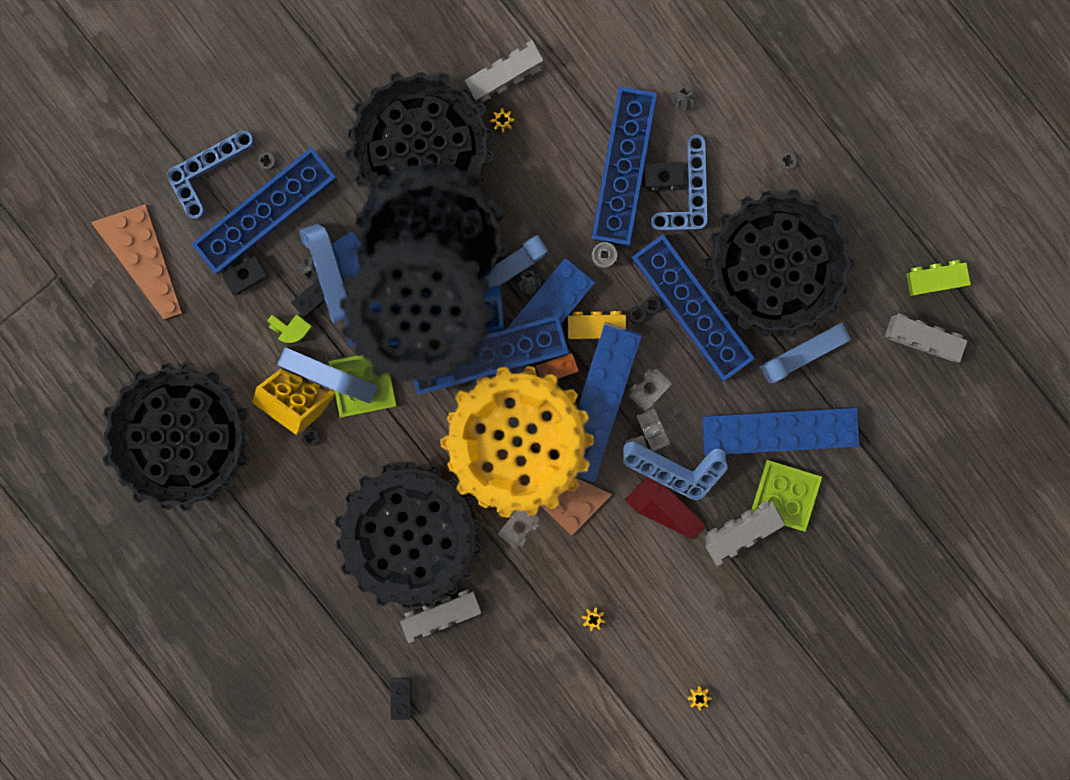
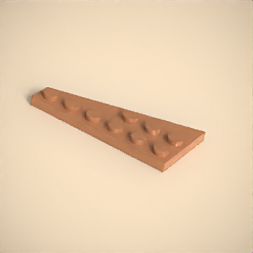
M141 205L91 222L161 317L165 320L183 314L147 205Z
M500 449L498 452L499 458L507 459V450ZM519 455L517 457V464L525 466L527 463L526 458L523 455ZM522 475L520 477L521 483L529 485L530 477ZM577 477L578 488L574 492L569 490L563 491L559 496V505L551 509L546 505H541L571 536L612 495Z

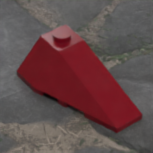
M647 476L624 499L637 513L691 539L706 526L665 485Z

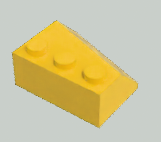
M280 369L256 387L252 403L295 435H298L321 416L335 396V391L331 389L329 391L320 388L319 384H309L304 382L302 377Z

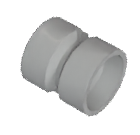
M607 242L599 243L592 252L594 265L602 269L611 267L617 258V250L612 244Z

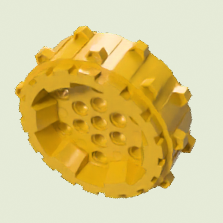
M528 366L519 374L511 373L507 367L498 368L495 378L490 379L487 376L477 378V386L470 393L460 391L456 396L459 407L456 412H450L447 421L450 423L449 435L441 439V447L448 450L451 459L448 467L460 479L457 487L461 494L471 492L479 500V505L484 508L490 505L498 507L500 516L509 517L514 510L526 511L528 515L537 514L538 508L541 505H546L551 509L559 505V496L563 491L569 490L574 492L578 488L579 483L576 475L578 472L587 471L590 464L585 459V450L594 444V436L585 431L584 424L589 419L587 412L578 410L575 404L578 394L573 389L568 391L562 390L557 385V377L551 374L545 378L538 377L535 368ZM509 397L513 398L516 402L515 407L512 409L506 406V399ZM546 410L550 411L553 416L552 420L548 422L542 418V414ZM511 417L518 418L519 425L517 428L510 426L509 420ZM479 423H483L486 426L484 434H480L476 430V426ZM530 423L537 425L538 431L536 434L528 432L527 428ZM498 429L502 430L505 435L501 441L495 438V431ZM515 436H520L523 439L521 447L513 444ZM536 442L541 445L540 453L532 451L531 445ZM500 449L507 450V459L499 458L498 452ZM552 449H557L560 452L559 459L553 460L549 454ZM519 455H523L526 458L527 463L525 466L517 464V457ZM485 462L493 464L492 472L484 470ZM522 475L530 477L529 485L521 483L520 477Z

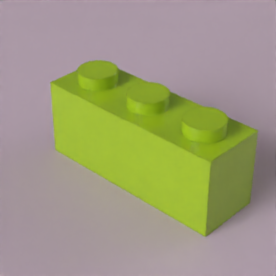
M960 260L950 261L949 266L943 267L941 263L930 265V269L923 270V267L911 268V272L906 274L910 296L970 285L967 262L961 263Z

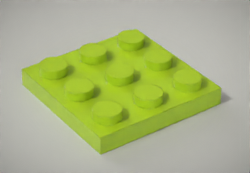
M357 355L329 361V366L378 386L371 404L335 391L340 418L397 406L391 375L386 373L380 377L372 374V364L367 359L365 360L362 356Z
M766 460L751 511L758 509V506L765 501H774L784 519L785 526L806 532L822 477Z

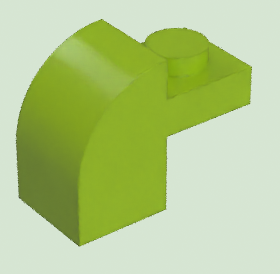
M297 314L288 326L274 315H271L267 320L272 330L276 333L282 332L278 339L286 343H297L303 340L313 328L311 324Z

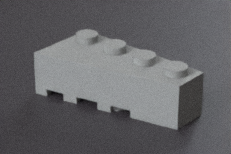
M532 40L526 43L527 48L523 50L522 48H517L512 51L507 60L501 58L492 64V68L486 67L465 80V84L469 91L472 92L476 103L479 101L484 103L491 99L490 95L495 92L500 94L508 89V85L512 83L516 85L524 81V76L528 74L533 76L541 71L543 59Z
M902 314L891 316L884 338L955 363H960L967 344V340L962 339L963 335L954 332L948 334L943 328L934 326V328L929 327L923 321H913L908 319V316Z
M765 501L758 506V509L754 511L748 510L739 519H731L720 529L714 528L710 530L705 536L706 548L716 566H719L723 563L721 559L730 556L732 558L738 554L737 552L741 547L752 546L757 541V537L765 538L785 525L784 519L774 501Z
M469 589L458 592L459 596L451 598V596L440 599L441 603L431 608L422 606L423 610L415 612L414 609L404 613L405 617H402L400 623L408 643L415 641V637H425L435 632L434 630L436 629L442 630L453 625L452 623L454 622L459 623L481 614L482 611L474 590L470 592Z

